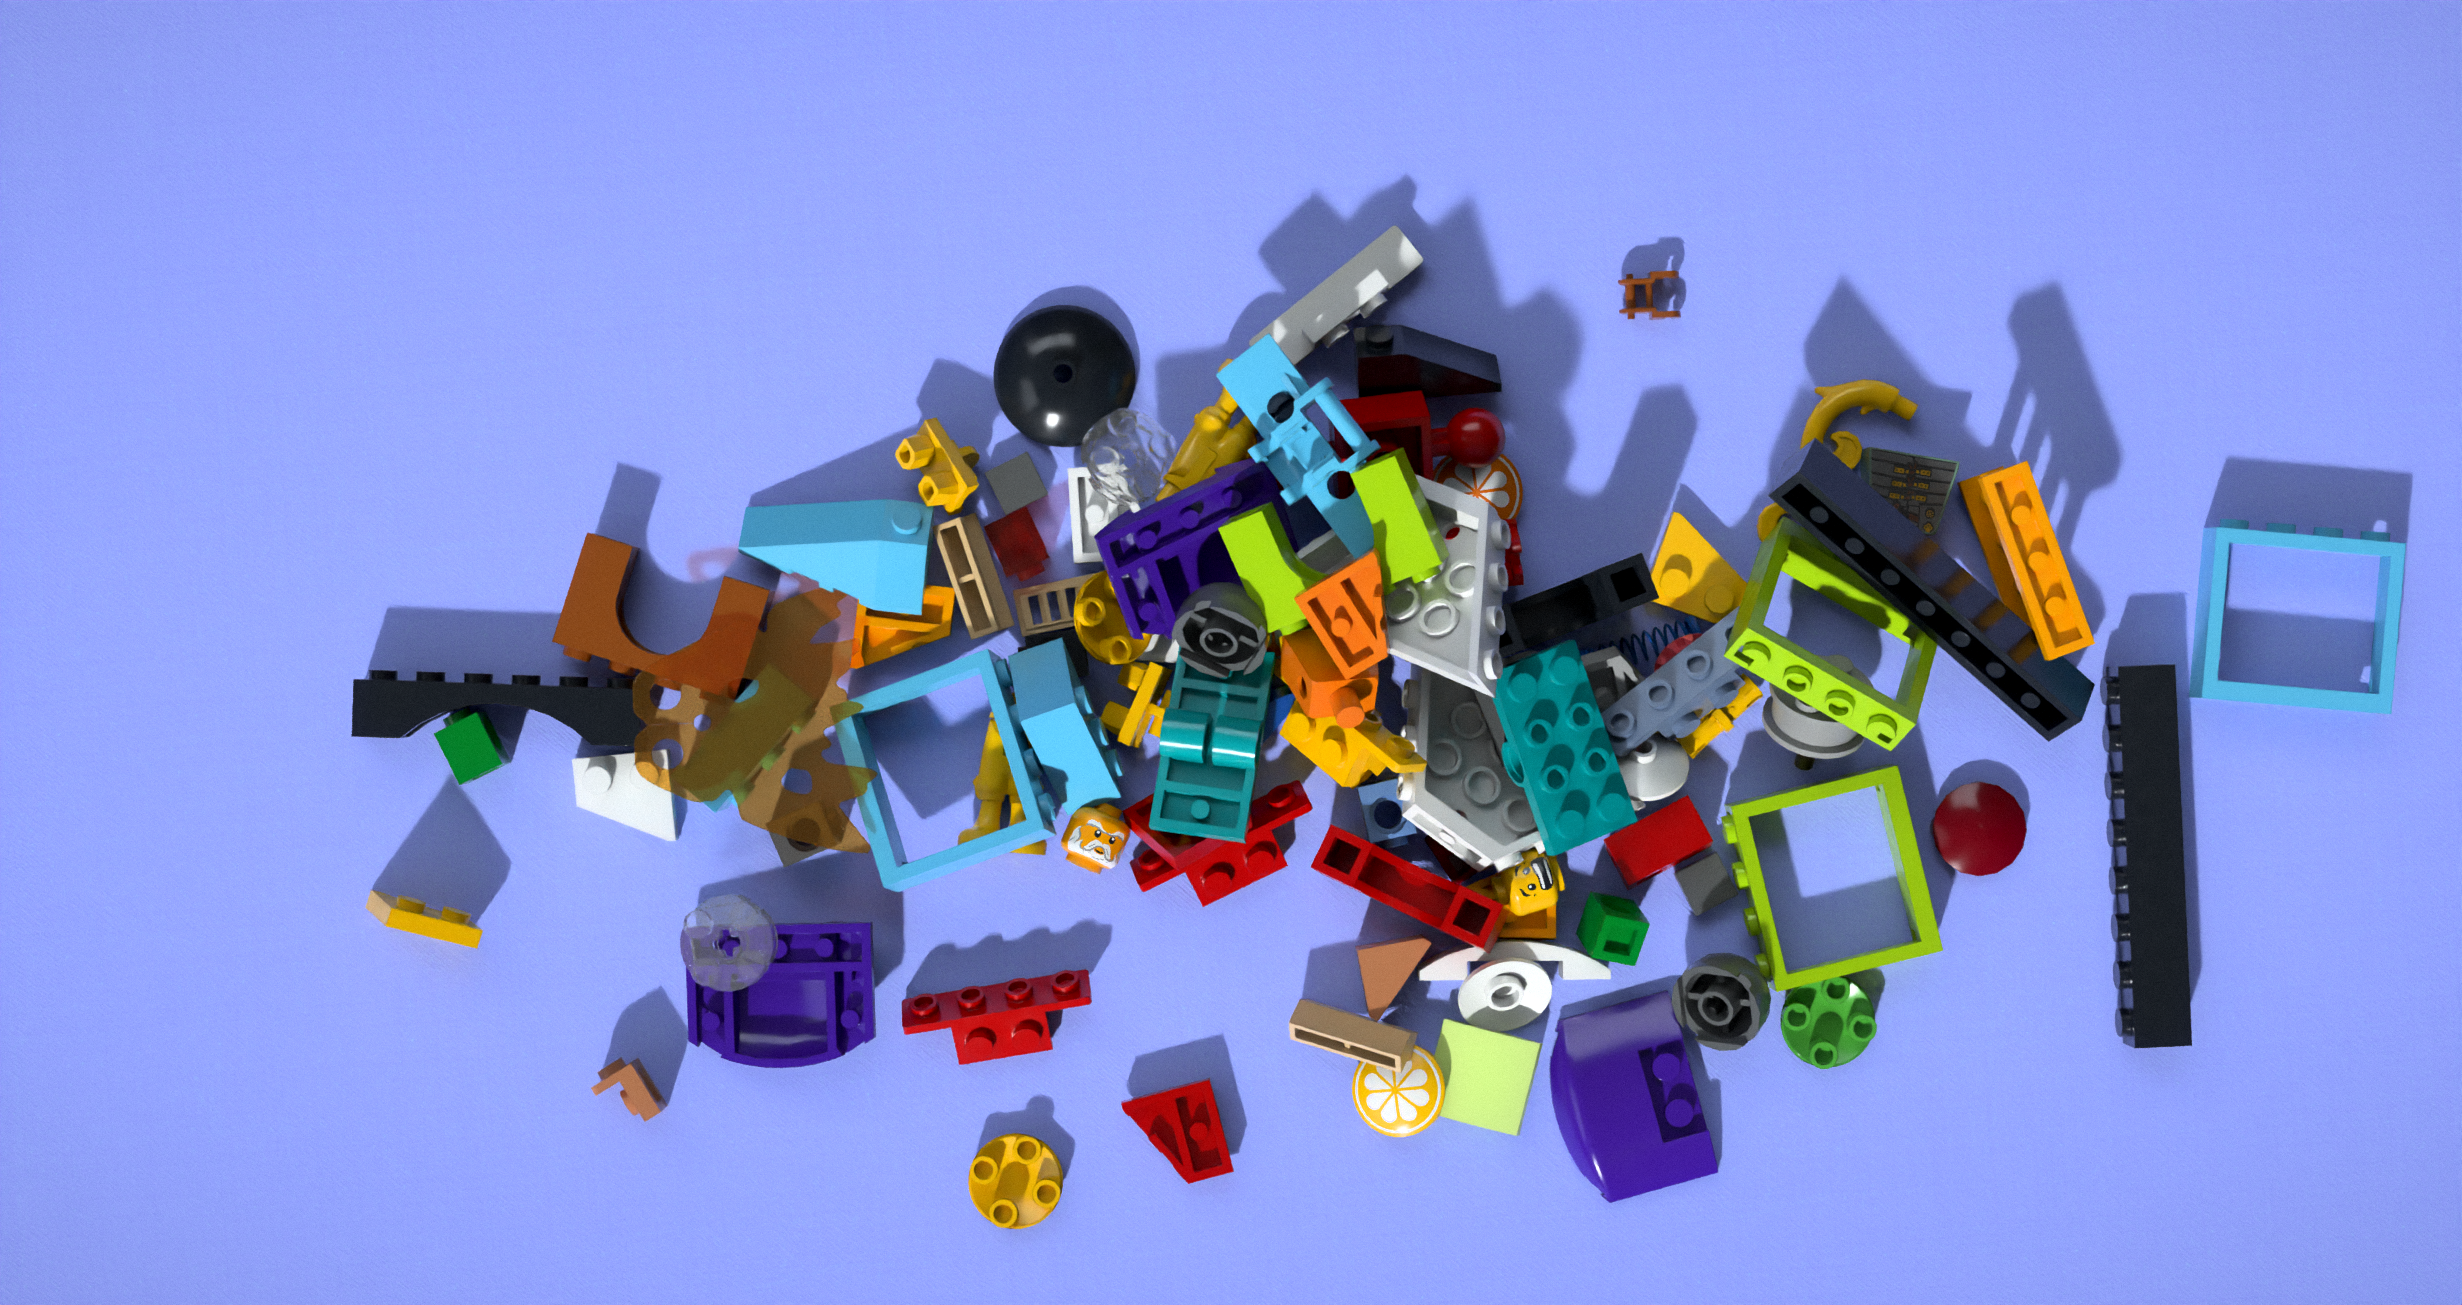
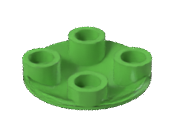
M1845 976L1793 988L1787 996L1781 1011V1031L1787 1046L1798 1058L1820 1069L1841 1066L1854 1060L1865 1050L1877 1031L1875 1012L1869 996L1859 984Z

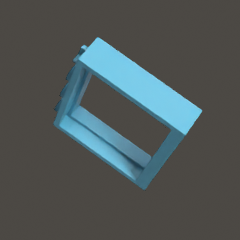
M2220 519V527L2203 528L2189 697L2377 714L2392 713L2406 543L2390 542V533L2361 531L2360 539L2343 538V529L2314 527L2313 535L2296 534V525L2283 523H2267L2266 531L2249 530V521L2237 519ZM2229 544L2380 557L2368 693L2218 680Z
M989 649L829 707L884 888L900 892L1057 835L1052 822L1057 820L1053 810L1056 806L1051 795L1043 793L1038 777L1044 774L1043 766L1034 749H1029L1024 729L1020 723L1017 703L1015 704L1010 689L1013 686V681L1006 658L1001 659L1000 656ZM981 674L1026 820L908 863L864 717Z

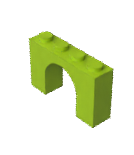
M1399 448L1358 465L1350 475L1372 524L1374 534L1373 548L1376 547L1380 553L1384 596L1396 590L1394 583L1412 577L1413 582L1418 583L1440 573L1439 565L1445 561L1449 552L1404 448ZM1272 501L1229 518L1218 530L1247 595L1259 606L1265 618L1267 634L1280 629L1282 636L1306 627L1309 624L1308 620L1294 598L1297 593L1329 574L1310 568L1296 555Z

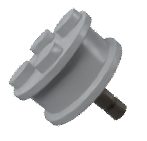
M1816 655L1874 688L1867 676L1854 667L1849 658L1842 655ZM1769 683L1771 696L1766 700L1762 712L1764 728L1778 744L1797 753L1794 764L1798 769H1812L1815 758L1833 759L1847 756L1858 750L1864 743L1865 737Z

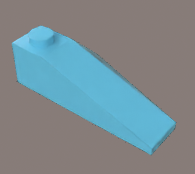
M878 499L746 507L738 550L743 555L788 574L796 572L819 582V587L830 592H834L836 589L858 598L859 604L870 609L922 615L934 539V531L932 529L934 526V506H926L925 503Z

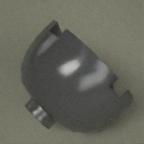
M1213 582L1199 587L1184 600L1178 611L1171 636L1173 643L1176 639L1181 647L1179 655L1187 664L1202 673L1215 677H1229L1230 671L1244 669L1243 675L1252 673L1262 664L1271 633L1267 634L1266 620L1259 606L1247 595L1243 586L1230 582Z
M1714 953L1702 957L1689 965L1673 986L1672 1006L1677 1021L1682 1027L1687 1024L1693 1032L1698 1034L1695 1038L1697 1042L1715 1050H1738L1745 1046L1748 1041L1758 1034L1770 1013L1771 995L1766 978L1755 964L1745 957L1736 954Z

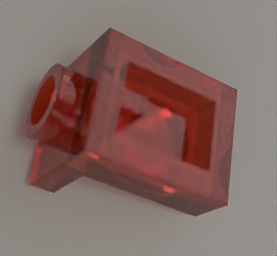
M1027 507L984 526L1003 567L1006 578L1009 579L1017 575L1021 583L1046 571L1043 562L1051 559V556Z

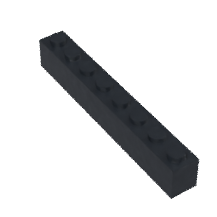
M1814 438L1784 462L1768 496L2049 742L2082 721L2095 684L2063 656L2045 661L2032 628L1819 440Z
M2175 664L2106 667L2107 677L2101 678L2100 695L2103 705H2108L2109 724H2104L2102 742L2105 752H2110L2111 771L2105 773L2104 788L2107 799L2112 800L2113 819H2108L2106 834L2109 846L2114 847L2115 866L2109 868L2108 879L2111 894L2116 895L2117 913L2111 916L2112 938L2119 945V961H2114L2113 981L2115 988L2121 990V1008H2117L2115 1011V1028L2117 1035L2123 1037V1043L2133 1048L2192 1046Z

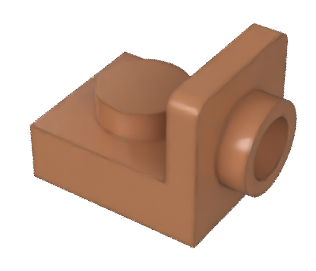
M622 1057L597 1072L601 1081L591 1087L593 1093L597 1096L620 1082L624 1090L620 1091V1096L625 1106L632 1115L640 1114L644 1122L659 1114L668 1106L639 1058L627 1065Z

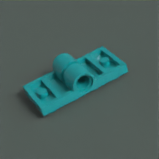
M1575 640L1562 642L1503 666L1502 676L1500 679H1497L1496 698L1492 697L1507 742L1502 744V759L1512 781L1525 790L1547 855L1556 856L1637 822L1632 802Z
M1179 646L1170 704L1164 712L1160 732L1159 752L1161 756L1149 827L1151 830L1246 843L1276 655L1274 652L1266 651L1262 664L1252 673L1243 675V669L1240 671H1230L1229 677H1215L1202 673L1187 664L1179 655L1181 650Z

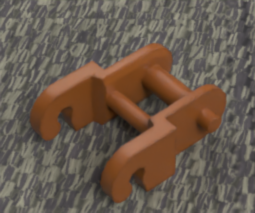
M1650 271L1647 274L1648 278L1633 279V274H1626V279L1618 280L1619 285L1625 286L1626 308L1620 309L1619 314H1628V319H1635V314L1649 313V320L1681 318V311H1657L1656 307H1653L1652 288L1655 280L1679 278V271ZM1635 285H1645L1646 307H1636Z

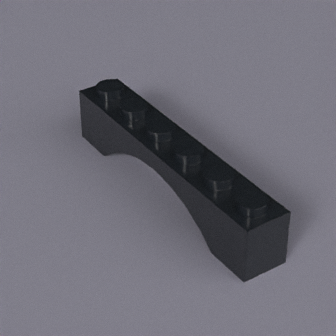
M368 670V679H353L351 737H411L428 723L452 711L478 704L498 703L526 707L549 715L575 730L591 745L640 747L647 745L649 689L636 688V679L607 678V687L588 686V677L559 676V685H540L541 676L512 675L511 684L493 683V674L464 673V682L445 681V672L416 671V680H398V671Z

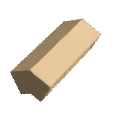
M976 513L933 526L932 529L971 640L1014 626L1010 609Z
M1310 999L1299 1000L1289 1021L1291 1040L1398 1073H1402L1406 1062L1411 1060L1418 1032L1382 1021L1376 1022L1372 1018Z

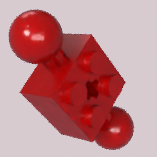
M1422 390L1340 400L1369 440L1376 439L1381 446L1378 451L1367 459V462L1403 447L1414 474L1434 481L1433 457L1450 455L1459 465L1478 469L1495 462L1505 446L1506 436L1501 421L1495 414L1483 408L1464 409L1453 416L1447 427L1431 429L1430 414ZM1328 418L1330 437L1328 443L1344 462L1355 452ZM1338 471L1332 475L1336 498L1346 499L1350 497L1355 490V484L1350 473ZM1275 477L1279 490L1283 491V486Z

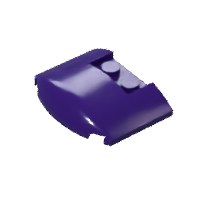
M1253 458L1216 468L1214 469L1215 475L1135 513L1127 510L1094 536L1132 638L1144 640L1142 633L1164 634L1167 639H1172L1171 634L1178 611L1184 600L1196 589L1213 582H1230L1243 586L1218 530L1229 518L1272 501L1294 552L1300 551L1275 476L1264 461L1256 463Z
M873 922L735 923L685 927L688 1041L699 1047L701 1042H703L711 1049L722 1054L720 1058L735 1063L764 1068H793L815 1065L836 1059L850 1052L864 1041L866 1044L876 1037Z
M1668 990L1557 1021L1555 1032H1559L1549 1063L1550 1091L1556 1121L1561 1136L1576 1166L1584 1177L1586 1176L1603 1193L1600 1195L1606 1201L1612 1203L1719 1173L1710 1132L1706 1126L1682 1040L1683 1035L1679 1022L1676 1019Z

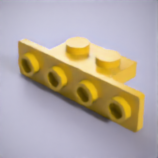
M1276 660L1274 674L1286 683L1279 669L1280 660ZM1296 699L1279 733L1342 787L1355 786L1370 754L1374 755L1395 773L1423 772L1427 765V761L1415 752V746L1409 740L1391 733L1382 725V719L1374 712L1365 714L1364 720L1358 726L1342 728L1337 724L1335 717L1313 719L1306 716Z

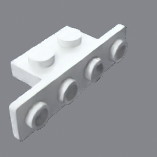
M1392 226L1249 341V346H1253L1270 333L1295 366L1321 344L1324 343L1329 348L1350 331L1346 324L1360 313L1364 318H1367L1387 301L1383 295L1423 263V257L1397 226Z

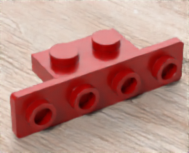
M1299 780L1274 787L1268 794L1252 802L1250 815L1253 827L1247 832L1246 843L1228 841L1179 871H1176L1152 848L1147 849L1139 857L1131 860L1129 864L1142 892H1146L1176 876L1186 873L1202 906L1205 907L1288 866L1271 830L1311 811L1313 807Z
M1086 969L1077 971L1064 970L1053 975L1029 979L1016 978L1005 983L981 987L968 986L961 990L938 994L926 993L914 998L902 1000L903 1032L905 1035L951 1028L959 1065L1053 1050L1047 1012L1090 1005L1092 1003L1089 971Z

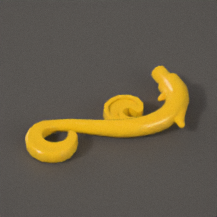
M1861 379L1835 386L1816 387L1815 393L1822 396L1823 399L1815 406L1806 422L1801 437L1800 449L1814 438L1823 444L1824 435L1832 421L1850 408L1862 406L1860 410L1861 415L1876 409L1885 414L1891 411L1909 421L1914 415L1918 404L1898 394L1899 388L1878 380ZM1837 431L1830 434V439L1837 446L1836 450L1832 453L1850 469H1853L1861 459L1862 446L1858 437L1848 431ZM1776 502L1766 506L1758 516L1756 528L1761 543L1778 524L1780 517L1787 513Z

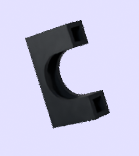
M1639 553L1540 593L1502 605L1506 627L1504 634L1500 635L1499 640L1501 658L1658 599L1659 596L1643 554Z

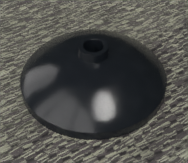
M1056 305L1042 308L1016 323L999 347L993 372L997 400L1012 425L1036 442L1062 448L1091 443L1111 431L1120 422L1129 408L1136 380L1133 356L1128 343L1120 331L1102 315L1092 310L1072 305ZM1061 365L1069 366L1073 372L1071 379L1065 383L1058 382L1054 377L1056 368Z

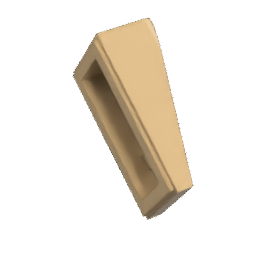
M1096 573L1013 590L1022 637L1074 627V617L1070 616L1065 590L1074 588L1077 597L1084 582ZM1056 592L1061 619L1052 621L1047 593ZM1038 596L1043 623L1033 624L1028 597Z

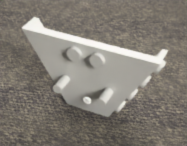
M1415 474L1449 555L1439 565L1441 572L1418 583H1414L1412 577H1408L1394 583L1396 590L1384 596L1390 654L1496 698L1497 679L1501 678L1503 672L1502 659L1499 653L1500 635L1504 634L1506 627L1505 616L1502 610V594L1508 588V574L1504 564L1505 549H1509L1511 545L1509 525L1505 520H1501L1489 502ZM1460 528L1455 538L1446 539V534L1450 529ZM1333 529L1315 538L1309 545L1296 553L1307 566L1325 574H1331L1355 560Z
M1411 663L1410 679L1405 681L1402 692V706L1408 708L1407 725L1402 727L1400 736L1409 740L1415 746V752L1427 761V765L1423 772L1399 774L1396 796L1398 800H1403L1402 816L1478 872L1495 866L1498 873L1505 871L1524 861L1521 853L1535 847L1538 854L1545 853L1546 850L1525 790L1517 786L1508 775L1506 768L1502 767L1474 690ZM1631 800L1635 812L1646 807L1644 801Z

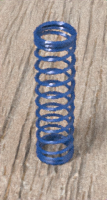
M1691 615L1685 617L1684 625L1679 620H1676L1674 630L1669 624L1665 623L1663 634L1659 628L1654 627L1652 637L1649 632L1643 630L1641 635L1642 642L1633 633L1631 635V646L1626 638L1621 637L1620 649L1612 640L1609 642V647H1612L1613 644L1625 656L1624 641L1634 663L1637 665L1638 660L1634 646V637L1642 650L1645 660L1648 662L1649 657L1646 649L1645 634L1658 658L1659 650L1656 641V631L1666 647L1669 644L1667 627L1674 640L1679 638L1677 624L1680 625L1684 635L1701 633L1695 616ZM1599 644L1598 651L1601 650V647L1606 649L1603 644ZM1589 647L1588 650H1580L1579 653L1582 656L1589 654L1590 651H1595Z

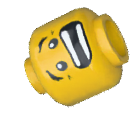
M1536 847L1521 853L1524 861L1505 871L1499 872L1498 876L1490 879L1496 901L1500 904L1507 903L1510 910L1518 916H1524L1556 905L1559 892L1565 890L1562 873L1555 856H1548L1546 853L1538 854Z

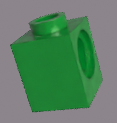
M469 707L443 719L446 728L434 733L459 785L470 783L511 763L486 711L472 714Z
M1590 891L1576 935L1591 958L1635 966L1650 923L1634 900Z

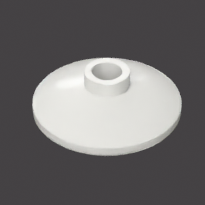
M1659 731L1655 732L1625 757L1619 758L1615 755L1630 800L1655 801L1666 798L1677 792L1684 785L1689 774V758L1685 749L1675 739L1669 741Z
M1523 958L1497 959L1480 966L1464 980L1458 993V1006L1463 1018L1472 1026L1499 1032L1513 1030L1530 1023L1545 1010L1551 999L1552 985L1547 972L1539 964Z

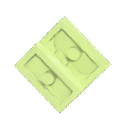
M1445 1018L1434 1055L1445 1081V1099L1440 1116L1519 1136L1543 1044L1504 1032L1491 1031Z

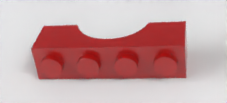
M1332 824L1311 865V868L1318 873L1489 954L1510 912L1503 904L1424 870Z

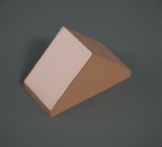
M1419 934L1355 946L1369 1017L1376 1022L1379 1021L1432 944L1429 939Z

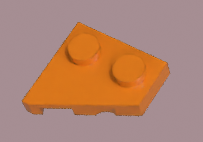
M1376 547L1296 594L1294 600L1346 681L1388 657L1390 644L1380 553Z

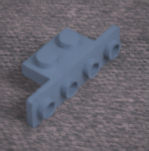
M1740 606L1601 713L1614 754L1617 757H1625L1657 731L1669 741H1673L1675 738L1686 737L1698 728L1702 717L1714 708L1720 709L1727 706L1737 697L1738 690L1746 683L1736 671L1740 665L1724 657V653ZM1741 646L1738 651L1742 652L1744 646Z

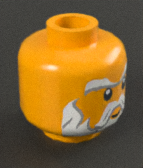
M1107 803L1094 806L1093 808L1082 807L1076 810L1071 815L1060 842L1061 847L1068 852L1065 859L1097 874L1101 873L1102 868H1114L1118 864L1131 833L1128 825L1119 820L1122 811Z

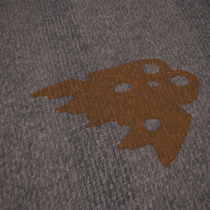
M818 588L794 596L773 606L767 614V630L765 633L754 624L745 620H739L656 661L640 672L633 682L634 713L647 726L636 736L634 743L635 765L639 774L650 783L692 802L714 801L725 790H730L737 803L741 819L754 826L793 840L832 850L868 853L871 850L870 845L841 810L839 804L840 802L864 795L867 791V783L872 781L878 774L869 768L829 763L821 755L823 750L832 745L824 735V730L860 712L864 708L862 704L848 700L845 689L836 684L838 679L850 669V659L861 647L860 639L854 638L830 643H810V640L820 627L841 615L837 603L848 596V594L836 589L834 592H830L826 589ZM738 678L758 680L759 688L752 697L740 703L728 697L729 681ZM671 680L678 685L681 691V698L675 707L663 710L654 706L650 699V689L656 682ZM703 714L710 718L711 725L707 730L699 731L695 728L694 719L698 715ZM663 739L675 740L683 750L681 762L671 769L657 766L652 759L653 747ZM791 768L806 770L812 777V790L807 794L786 790L782 785V778Z

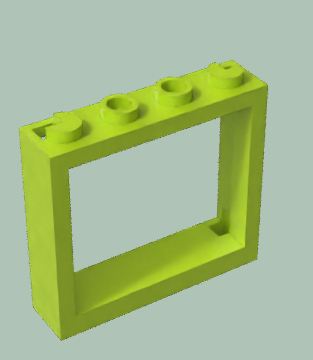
M1783 516L1760 544L1724 657L1891 752L1917 723L1938 644L1807 529ZM1780 571L1910 645L1895 700L1763 625ZM1741 646H1744L1742 652L1738 651Z
M1885 764L1724 804L1727 815L1721 817L1724 829L1722 830L1727 845L1734 843L1738 862L1731 863L1732 873L1737 889L1739 891L1745 889L1749 908L1743 909L1744 922L1749 936H1757L1761 954L1754 955V962L1768 981L1769 988L1779 992L1943 951L1898 765ZM1875 786L1912 941L1786 972L1749 817Z

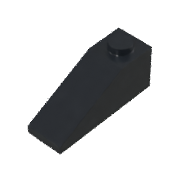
M1373 325L1370 327L1353 328L1358 398L1421 390L1424 398L1502 392L1497 357L1494 354L1404 325Z

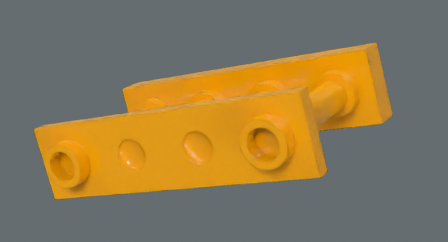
M2023 461L2007 468L2001 466L1958 482L1957 485L1999 598L2004 605L2034 630L2045 661L2053 660L2095 644L2028 461Z

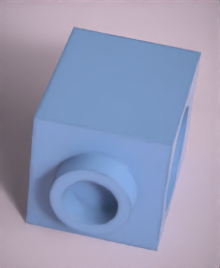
M1399 776L1361 784L1356 787L1368 841L1370 843L1379 842L1382 849L1408 844L1407 835L1417 833L1416 826L1402 816L1403 800H1398L1396 796ZM1386 800L1396 802L1400 808L1399 820L1390 827H1382L1374 819L1376 806Z

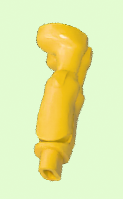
M1227 358L1218 368V372L1230 364L1233 359ZM1224 386L1215 406H1207L1194 416L1193 423L1195 424L1182 443L1167 474L1162 478L1165 486L1155 498L1156 502L1215 475L1214 469L1252 458L1248 450L1257 444L1255 435L1258 433V430L1246 415L1233 428L1228 427L1231 417L1239 405Z
M1012 692V695H1013V698H1014V701H1015V704H1016L1015 693ZM990 712L989 718L992 719L989 720L979 773L973 780L975 794L979 800H982L979 816L973 827L964 829L959 833L957 845L1000 830L1001 808L1005 795H1009L1011 803L1009 826L1026 820L993 712ZM1025 733V736H1026V739H1027V742H1028L1029 749H1030V748H1033L1032 745H1031V743H1030V741H1029V739H1028V737H1027V735H1026V733ZM1044 839L1013 850L1010 853L1045 855L1047 842Z

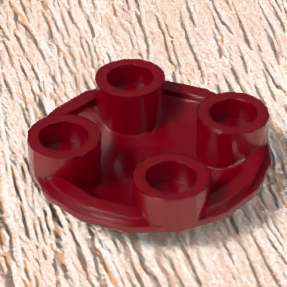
M1979 781L1961 785L1947 794L1936 809L1935 817H1933L1930 823V833L1934 838L1935 847L1944 861L1961 873L1975 876L1995 874L2012 864L2023 849L2027 832L2024 812L2015 797L1998 785Z

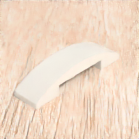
M1497 939L1490 954L1466 943L1436 954L1417 966V977L1420 981L1465 980L1468 977L1467 961L1523 958L1531 961H1558V975L1563 980L1611 979V970L1597 959L1591 958L1590 955L1577 949L1546 940Z

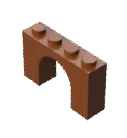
M587 532L552 642L564 645L562 654L585 662H590L592 655L610 660L608 669L633 677L636 676L638 669L655 674L654 684L676 691H681L682 685L686 684L701 689L699 698L726 706L728 698L737 700L744 691L775 591L724 576L710 622L702 637L694 645L682 652L670 655L656 653L644 647L634 638L624 617V598L640 548Z

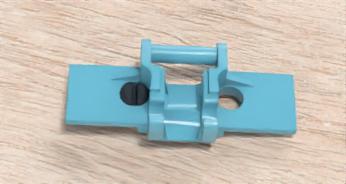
M1268 333L1218 372L1216 376L1264 438L1261 443L1251 447L1248 453L1256 463L1264 461L1284 488L1280 495L1290 506L1307 495L1356 559L1365 554L1374 545L1371 521L1356 487L1350 497L1339 499L1331 494L1329 481L1331 476L1338 471H1346L1351 474L1358 465L1367 462V459L1378 451L1381 446L1376 439L1369 440L1331 390L1334 386L1331 380L1326 377L1311 388L1274 338ZM1316 402L1355 452L1344 462L1306 414L1307 409Z

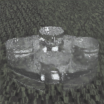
M1119 408L1101 418L1087 431L1081 446L1082 465L1085 462L1087 463V469L1092 476L1088 480L1099 495L1117 505L1133 506L1136 503L1151 500L1163 489L1165 483L1162 478L1167 474L1175 458L1174 454L1177 451V443L1172 434L1164 431L1160 424L1148 415L1127 408ZM1130 449L1135 454L1137 463H1134L1129 468L1123 464L1125 457L1119 453V450Z
M737 894L713 897L702 902L695 910L685 916L680 936L681 955L687 969L691 972L692 978L697 984L709 986L719 991L740 990L758 982L768 970L770 963H773L778 950V935L771 916L764 909L761 910L755 903L749 901L751 899ZM725 929H729L731 937H739L740 946L733 948V956L726 955L725 950L720 949L718 946V940L723 937L722 931Z

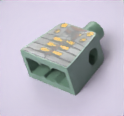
M1868 447L1862 449L1860 471L1861 478L1926 536H1933L1938 530L1960 462Z

